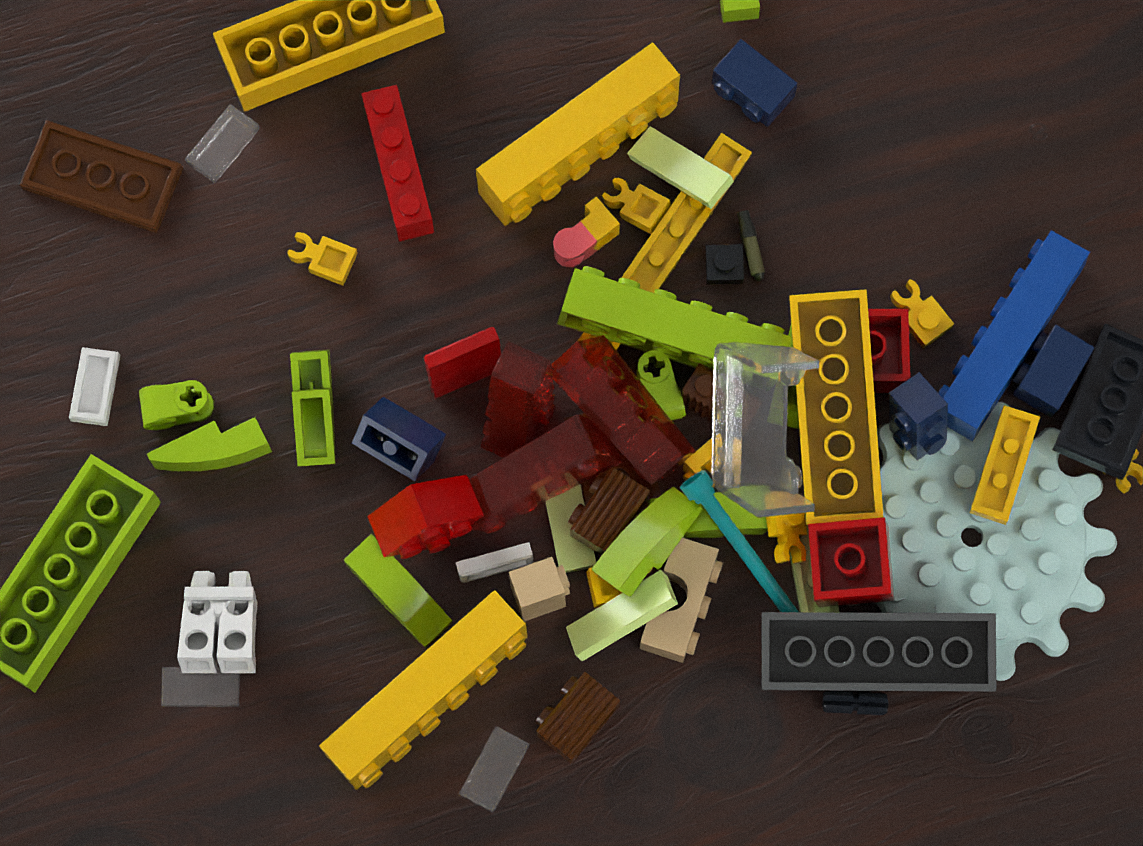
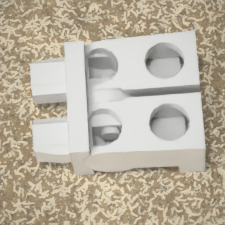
M195 571L191 587H185L184 590L185 601L183 604L177 655L182 673H217V660L221 673H256L255 632L257 599L249 572L233 571L229 573L228 587H215L216 578L214 573L210 571Z

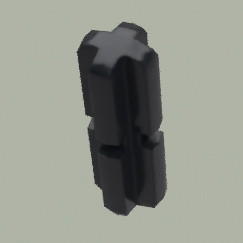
M825 691L822 697V708L826 713L852 714L853 711H857V714L885 715L888 711V696L885 693L859 692L858 695H853V692Z

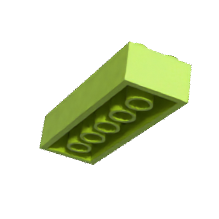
M584 266L582 270L574 269L557 321L558 325L585 332L605 340L621 343V345L643 352L657 350L668 356L669 360L694 368L700 363L723 377L767 391L780 379L792 339L791 336L783 334V328L763 323L762 327L747 323L748 318L734 312H727L726 316L712 312V306L703 302L691 301L690 304L676 300L677 296L671 292L655 289L654 293L640 289L638 282L627 278H619L617 282L605 278V273L596 268Z
M91 454L0 589V672L34 693L37 691L160 505L161 501L153 491Z

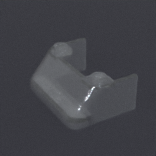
M738 342L719 343L714 351L712 479L716 489L758 518L815 512V504L798 494V488L802 485V473L799 466L795 465L793 460L786 456L788 386L798 385L801 377L805 374V370L819 369V360L794 347Z

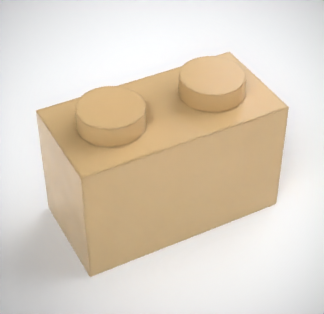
M553 557L509 571L511 589L523 621L566 607L565 596L570 594V584L563 565L556 567Z

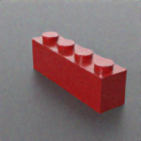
M397 85L361 93L399 242L434 233L432 217Z

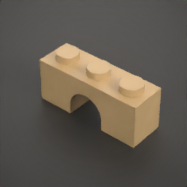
M685 538L680 540L667 559L664 573L670 581L679 584L684 589L687 599L680 608L673 611H665L646 623L640 641L641 650L681 663L684 662L686 653L694 655L700 633L694 632L697 618H706L712 599L705 596L709 582L717 583L723 562L717 561L719 549Z

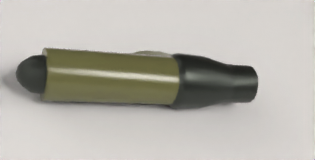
M741 211L737 213L739 233L743 241L750 273L756 281H762L765 269L757 241L756 229L750 218L749 211Z

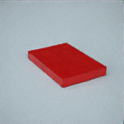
M494 327L482 330L426 354L424 357L429 385L435 399L503 370L500 339Z

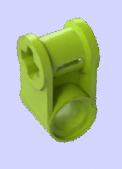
M657 350L644 353L639 359L636 374L648 425L653 426L686 417L681 392L676 384L668 356ZM649 363H654L656 368L662 367L659 377L653 378L651 372L645 373Z
M196 380L167 385H151L139 390L143 427L147 430H162L175 425L201 422L211 416L214 410L212 396L207 392L205 386ZM198 395L200 398L196 400V406L191 407L189 404L193 402V396Z

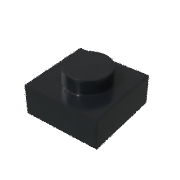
M743 244L706 245V285L743 284Z

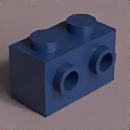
M742 39L714 68L712 75L713 88L719 96L727 101L732 99L742 107L741 110L747 118L755 123L760 121L766 127L774 121L796 94L797 82Z
M1055 325L1048 334L1042 331L1031 348V351L1036 353L1030 365L1023 362L1012 380L1018 384L1012 395L1051 418L1059 410L1095 347L1058 325Z
M919 372L889 392V430L893 433V439L897 446L903 452L909 451L917 461L927 454L933 455L937 453L947 441L948 403Z
M382 397L363 415L352 444L416 481L434 463L446 433L387 398Z

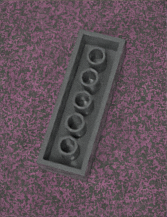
M762 612V690L996 692V613Z

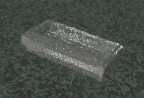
M229 104L185 158L186 163L216 183L260 129L259 124Z
M162 667V707H239L240 673H221L220 667H217V673H182L180 667Z
M496 726L459 795L494 813L530 744Z

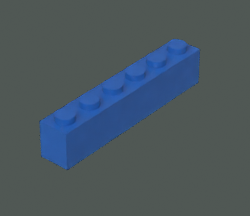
M1052 230L1044 241L1037 239L1027 257L1032 261L1026 270L1021 267L1017 270L1009 284V287L1013 289L1007 299L1001 296L990 314L994 318L988 328L982 325L971 343L975 347L969 358L963 355L955 366L952 374L956 378L952 385L948 387L944 384L938 392L948 403V428L970 441H974L1029 355L1036 339L1044 331L1085 267L1090 254L1089 251Z

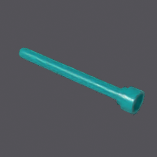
M701 470L688 478L681 485L680 489L689 501L694 500L696 504H702L780 612H799L713 495L715 493L712 487L714 482L707 472Z

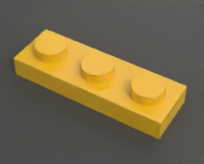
M1003 406L971 505L970 514L1006 525L1038 426L1039 416Z

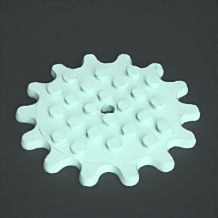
M1004 402L997 403L973 442L947 427V441L937 453L933 455L927 454L918 461L909 451L903 452L897 446L893 439V433L889 430V423H884L877 428L878 447L883 454V462L880 465L883 517L886 518L889 527L895 601L873 603L881 609L882 613H996V680L998 681L1010 679L1016 669L1015 650L1022 643H1034L1051 657L1063 655L1068 649L1069 640L1060 625L1062 613L1069 608L1096 612L1101 609L1105 602V595L1102 589L1087 579L1085 565L1093 557L1110 555L1117 546V539L1112 531L1093 527L1084 518L1086 504L1099 497L1103 490V483L1099 476L1090 472L1082 473L1078 476L1064 474L1058 466V456L1060 453L1052 450L1060 430L1053 427L1045 428L1037 437L1033 438L1008 522L1004 525L970 514L969 512L1001 410L1004 405L1010 407ZM966 528L977 530L982 535L981 544L977 547H968L961 539V532Z

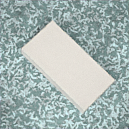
M82 347L69 414L71 422L108 426L121 356L119 352Z
M527 542L458 561L456 566L460 581L466 583L532 564L533 554L530 543Z

